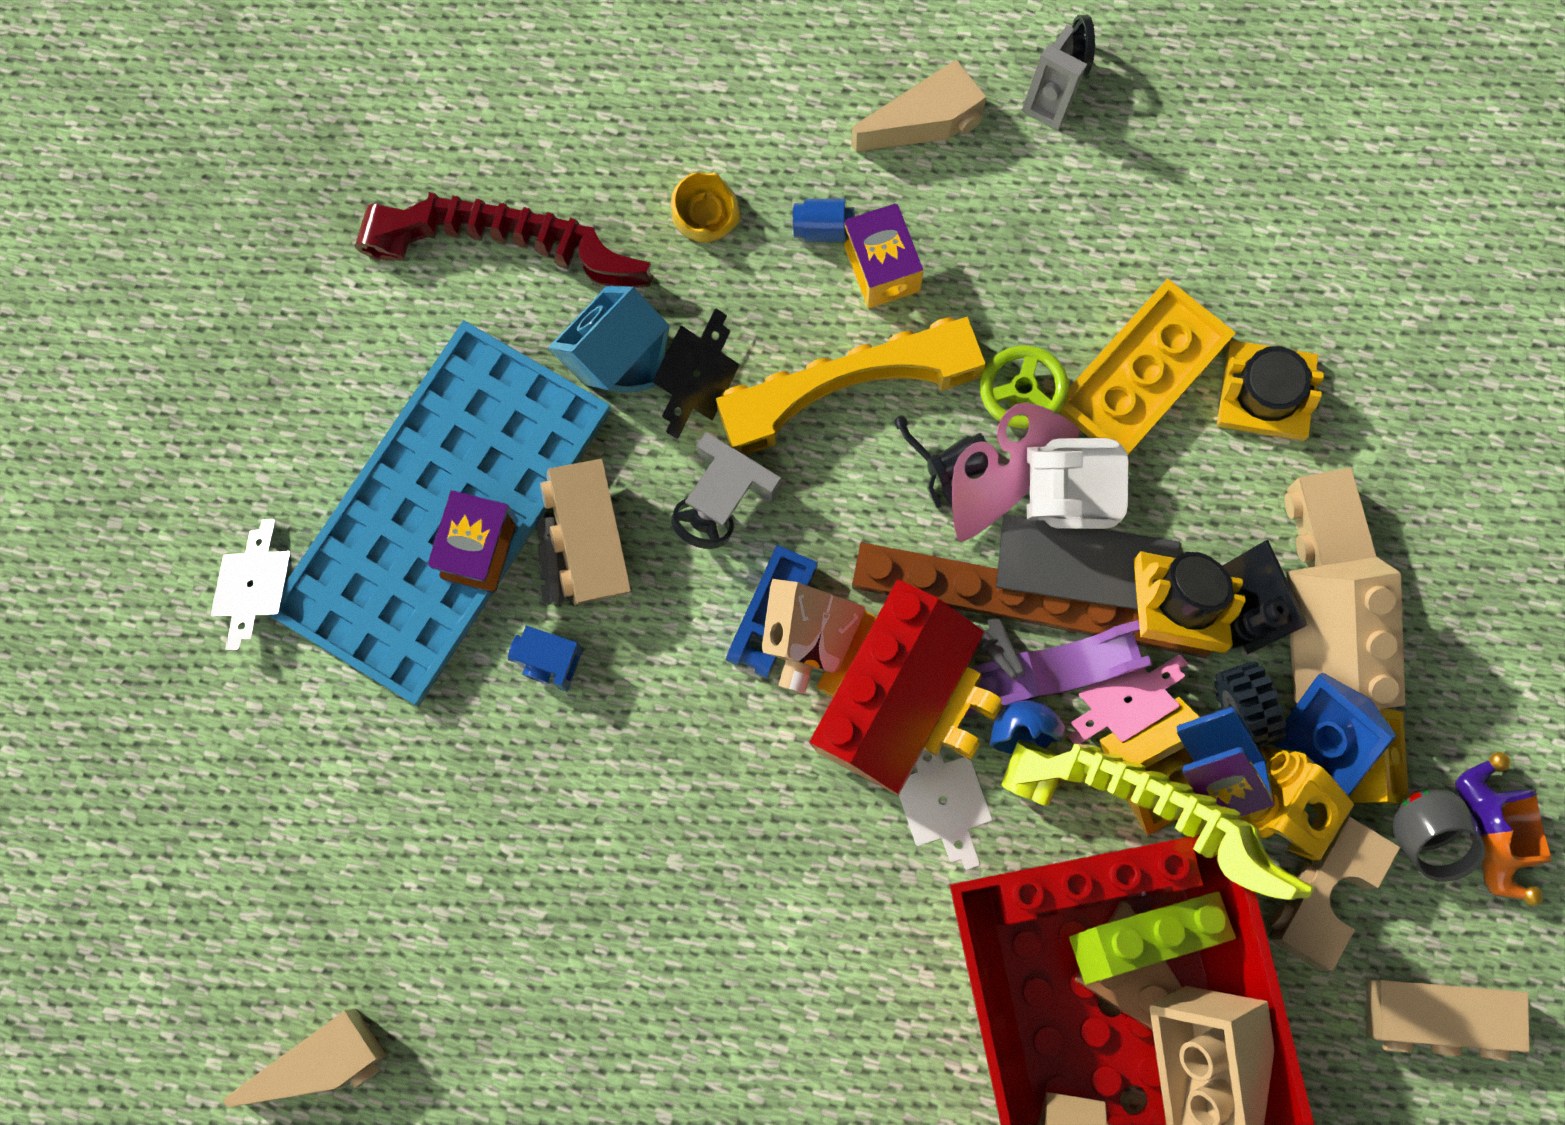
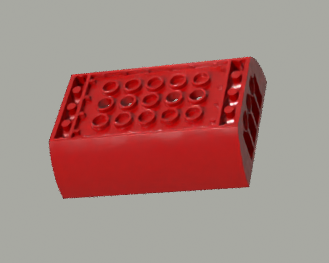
M1201 834L1196 837H1184L949 884L1000 1125H1037L1046 1092L1105 1102L1107 1124L1166 1125L1153 1031L1122 1011L1113 1017H1108L1100 1011L1098 1006L1099 997L1074 981L1080 969L1069 937L1096 926L1107 924L1120 901L1128 903L1135 914L1138 915L1218 891L1220 892L1236 939L1166 960V963L1181 987L1190 986L1268 1001L1274 1057L1264 1125H1314L1256 892L1226 877L1219 866L1218 855L1208 858L1193 849ZM1129 1086H1139L1145 1093V1106L1136 1114L1126 1113L1120 1103L1122 1092Z

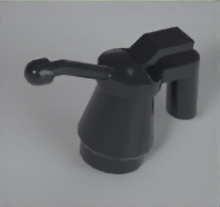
M896 417L894 421L896 429H900L904 439L927 461V468L930 474L927 490L935 508L941 507V503L933 488L935 479H937L953 512L952 486L950 481H953L954 467L957 459L973 443L987 441L982 433L973 436L966 435L941 454L937 455V453L931 455L910 434L907 427L909 423L906 417ZM975 452L967 459L965 473L968 477L985 473L988 467L987 455L983 452Z

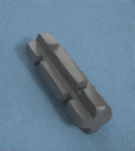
M554 517L541 519L537 523L538 539H542L543 542L538 544L540 579L545 580V585H541L542 601L544 604L549 605L563 604L569 599V596L564 597L559 571L566 569L563 552H554L550 535V526L557 525Z

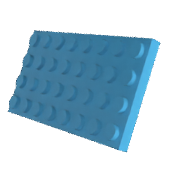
M463 320L285 582L279 613L269 616L419 707L493 594L444 581L439 576L440 571L432 569L428 565L450 491L453 490L508 504L518 518L500 578L501 582L533 533L538 521L542 519L547 511L542 498L540 482L547 481L546 474L548 469L579 462L611 413V405Z

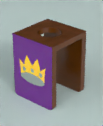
M451 490L428 560L429 567L439 570V576L444 581L491 593L496 592L518 518L508 504Z

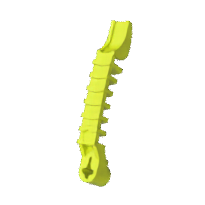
M1022 740L1017 741L1001 782L1005 789L1014 794L1031 799L1041 805L1049 806L1060 781L1084 782L1097 790H1107L1120 799L1131 798L1132 802L1143 808H1154L1153 812L1166 820L1173 821L1180 816L1175 829L1189 837H1196L1201 833L1193 849L1208 858L1218 855L1219 866L1224 875L1231 881L1249 890L1270 897L1293 900L1295 898L1307 899L1315 889V887L1274 864L1262 846L1258 828L1239 818L1240 812L1215 804L1217 800L1211 796L1192 792L1193 788L1187 784L1172 782L1169 780V776L1164 773L1145 770L1146 766L1140 763L1122 761L1123 757L1118 754L1100 752L1101 748L1095 745L1074 744L1070 752L1057 755L1036 744Z

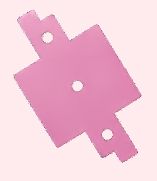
M1177 655L1150 673L1143 668L1090 685L1082 690L1078 695L1091 710L1071 722L1076 731L1069 734L1068 738L1073 744H1081L1108 727L1121 742H1125L1179 708L1180 705L1166 689L1185 678V674L1180 669L1187 666L1188 662L1181 655ZM1164 673H1170L1171 675L1168 679L1162 678ZM1126 697H1132V701L1130 703L1124 702V699ZM1088 721H1093L1094 725L1092 727H1087L1086 723Z

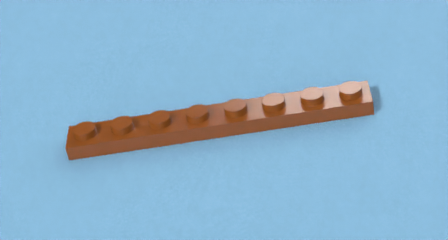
M860 542L852 588L889 595L897 579L941 599L954 609L1091 636L1105 632L1115 626L1136 620L1139 622L1138 610L996 588L998 571L996 568ZM1140 631L1134 632L1137 645L1201 658L1210 656L1211 651L1142 638L1140 637Z

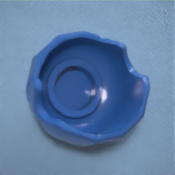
M1031 700L1016 701L1005 705L998 712L991 731L990 746L997 751L1013 754L1017 741L1022 740L1035 742L1038 746L1047 749L1053 741L1061 742L1063 740L1065 726L1061 717L1047 705Z

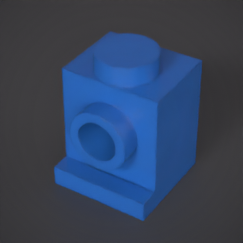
M526 625L522 636L516 635L513 639L508 653V661L517 663L520 667L524 668L523 676L548 684L550 677L554 678L553 683L558 689L568 692L583 649L575 641Z

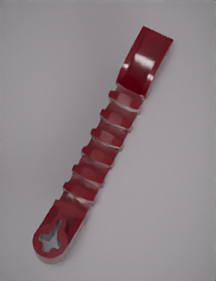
M429 192L427 199L405 210L379 204L367 205L355 243V248L366 256L386 261L392 259L404 260L409 243L427 237L435 239L439 225L444 226V232L448 236L459 239L463 224H467V235L478 241H482L486 227L491 228V238L501 244L506 243L509 231H513V242L525 249L528 248L531 237L537 236L535 250L541 256L548 258L554 242L559 241L554 262L558 267L568 270L578 246L579 257L587 277L598 284L634 288L647 287L651 285L654 275L650 272L651 262L612 252L602 244L593 227L580 225L577 219L570 218L567 221L556 218L553 213L549 212L546 215L536 214L526 207H523L522 210L513 209L501 202L499 206L485 204L483 200L476 198L475 202L462 201L460 197L453 195L451 199L439 198L436 193Z

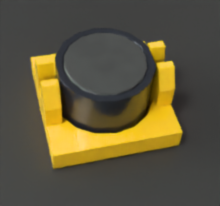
M1230 340L1226 351L1217 427L1305 441L1309 437L1311 414L1317 408L1322 392L1316 391L1324 378V373L1317 371L1318 354L1291 350L1282 346H1266Z
M1140 551L1134 558L1140 637L1226 653L1233 646L1230 624L1239 616L1245 603V596L1236 595L1243 585V579L1230 577L1220 563L1200 552H1185L1176 558Z

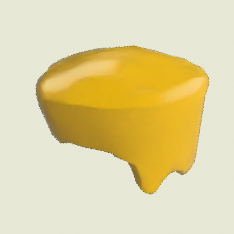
M691 173L676 185L672 193L671 213L673 223L678 231L690 240L701 243L716 241L727 235L740 222L741 211L737 196L728 183L722 180L717 173Z

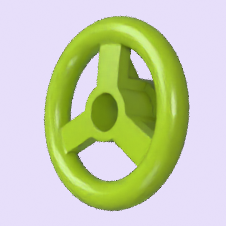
M1031 345L1013 346L996 354L986 365L980 380L982 402L987 411L999 422L1007 412L999 405L998 402L1007 400L1010 408L1020 403L1036 404L1055 412L1054 414H1057L1065 405L1069 392L1067 373L1061 362L1047 350ZM1024 358L1020 374L1016 375L1009 384L993 388L994 378L1002 366L1012 360ZM1038 361L1044 364L1053 374L1055 394L1052 400L1042 393L1041 387L1034 377ZM1020 386H1028L1031 388V391L1027 394H1022L1016 389ZM1016 415L1011 418L1007 426L1029 429V420L1025 415Z

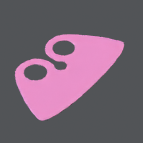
M1016 404L1004 414L997 429V439L1003 451H1008L1011 456L1007 465L1000 466L998 464L999 455L996 449L988 442L973 443L961 453L954 467L952 481L954 527L957 539L960 542L976 536L989 527L1030 491V464L1027 463V447H1045L1051 440L1058 438H1078L1080 430L1073 422L1058 413L1054 414L1055 412L1036 404ZM1023 414L1029 420V430L1020 441H1010L1006 434L1008 422L1012 417ZM975 452H983L988 457L987 470L981 477L971 479L965 473L966 461Z

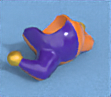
M1495 752L1490 755L1488 761L1461 773L1455 780V788L1481 830L1485 845V857L1482 861L1486 888L1493 895L1521 899L1529 906H1536L1542 902V891L1536 886L1523 887L1514 881L1513 876L1518 868L1552 862L1540 816L1536 790H1516L1498 793L1487 785L1488 779L1494 772L1506 771L1511 765V760L1506 753ZM1470 833V837L1473 843V834Z

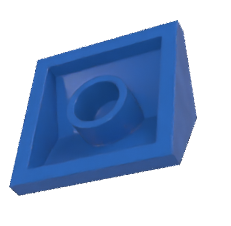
M1320 673L1286 718V727L1284 728L1286 736L1283 738L1284 740L1274 743V745L1279 749L1304 753L1314 764L1324 768L1346 795L1350 797L1397 735L1370 698L1331 676Z

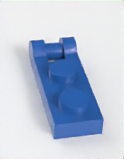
M776 545L726 656L727 662L737 666L740 663L755 668V674L766 679L769 677L777 657L749 647L748 644L753 634L763 638L772 579L799 582L809 586L818 567V562Z

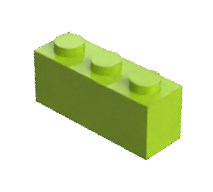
M1218 891L1096 926L1070 936L1069 939L1084 984L1087 985L1236 939Z

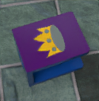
M1235 707L1214 712L1182 723L1176 727L1177 735L1194 761L1182 767L1183 775L1193 788L1194 793L1213 797L1217 800L1215 804L1240 812L1239 817L1275 806L1266 759Z

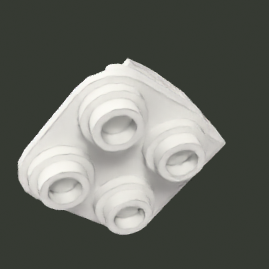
M1058 438L1051 440L1045 447H1027V463L1030 464V503L1027 504V520H1045L1046 523L1054 528L1080 529L1111 528L1123 520L1128 507L1127 452L1120 443L1107 438Z

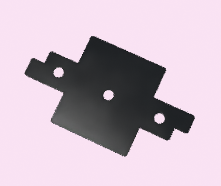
M717 308L714 309L701 338L685 327H679L653 379L655 385L672 395L662 417L670 422L666 432L676 439L679 438L693 409L710 420L714 419L718 411L716 398L723 396L739 368V363L721 352L731 331L723 325L727 315ZM714 331H716L719 334V337L716 340L712 338V333ZM695 369L700 371L699 377L694 376L693 372ZM677 407L681 409L679 416L674 412Z

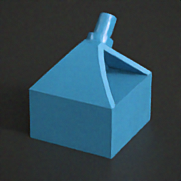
M606 286L554 340L548 349L584 385L615 392H638L655 386L653 379L665 357L664 352L670 325L634 287Z

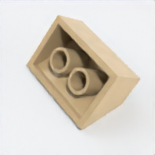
M1378 557L1286 571L1287 582L1308 625L1290 634L1293 700L1298 703L1318 674L1325 673L1370 698L1378 710L1406 705L1401 572Z

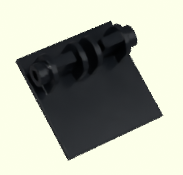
M1269 540L1263 541L1222 565L1230 577L1243 579V585L1236 595L1245 596V603L1239 616L1230 624L1233 643L1230 649L1243 646L1248 655L1308 626Z

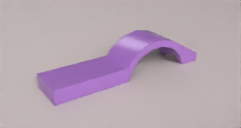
M1136 620L1112 627L1095 636L1069 644L1019 653L1017 656L1025 674L1023 676L1018 675L1014 680L994 661L970 668L981 673L982 679L977 687L986 689L1002 698L1001 703L1004 707L1016 701H1027L1097 684L1149 667L1152 664L1149 656L1141 658L1134 632L1140 631L1139 622ZM969 708L964 718L980 713Z

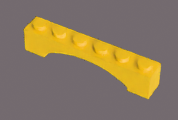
M947 317L934 322L930 329L915 334L910 330L903 331L892 336L889 342L872 347L871 344L860 345L851 349L847 356L832 361L827 357L817 359L809 363L806 369L789 374L788 371L774 373L768 376L764 383L749 388L747 385L731 387L723 393V396L716 398V402L730 447L743 455H748L775 446L776 433L794 415L816 400L837 390L863 382L898 378L938 383L940 391L980 379L986 363L968 317L955 320L953 317Z

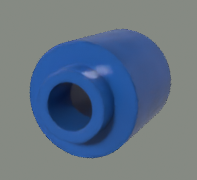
M846 198L804 199V203H794V238H804L805 242H846L847 231L845 221L855 217V208L847 207Z

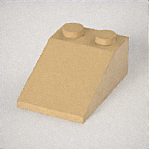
M1184 986L1149 1004L1166 1125H1264L1274 1057L1268 1001Z

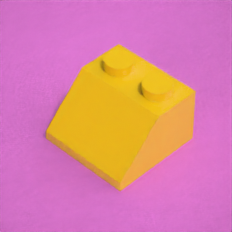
M1178 697L1174 700L1180 705L1179 708L1127 741L1121 742L1114 733L1107 735L1099 741L1105 754H1118L1123 757L1122 761L1140 763L1146 766L1145 770L1164 773L1169 776V780L1172 782L1189 785L1183 775L1182 767L1194 761L1177 735L1176 727L1200 717ZM1131 798L1126 799L1147 835L1173 822L1154 813V808L1146 809L1132 802Z

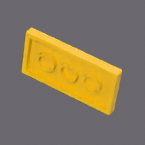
M1167 278L1069 387L1065 405L1059 413L1073 422L1089 438H1107L1117 441L1123 446L1128 456L1230 342L1236 332Z

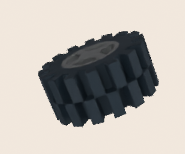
M1252 661L1218 672L1215 675L1217 681H1214V685L1218 693H1215L1216 699L1221 704L1219 709L1235 707L1259 748L1284 740L1283 738L1286 736L1284 730L1286 721L1281 716L1284 713L1283 707L1278 704L1277 698L1279 695L1277 690H1273V681L1269 675L1266 676L1262 665L1259 666L1258 662Z

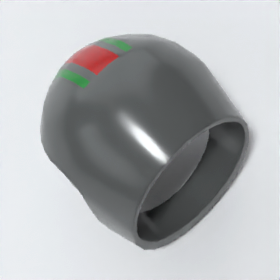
M1424 788L1404 798L1396 810L1393 818L1394 836L1409 860L1428 879L1437 882L1459 880L1471 874L1482 863L1485 857V845L1481 830L1460 796L1440 788ZM1464 831L1473 834V843L1470 850L1457 862L1436 866L1427 864L1418 857L1420 851L1433 850L1445 846L1458 838Z

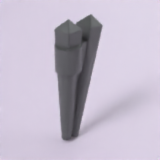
M996 617L988 620L989 629L983 630L985 634L978 648L985 655H988L1013 680L1018 675L1023 676L1025 671L1000 618Z

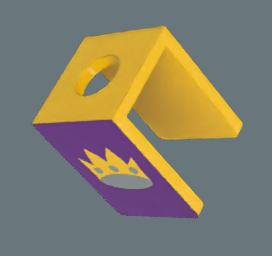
M891 204L846 219L845 228L849 239L844 242V248L867 309L920 292L924 269L897 204Z

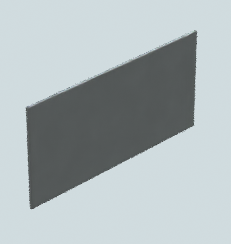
M1003 514L996 588L1138 610L1134 558L1140 551L1176 558L1180 552V541L1104 529L1054 528L1046 523L1045 520H1027V517Z

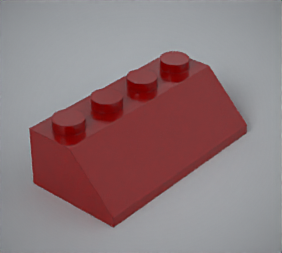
M897 579L809 741L810 745L819 755L899 796L985 632L941 599Z

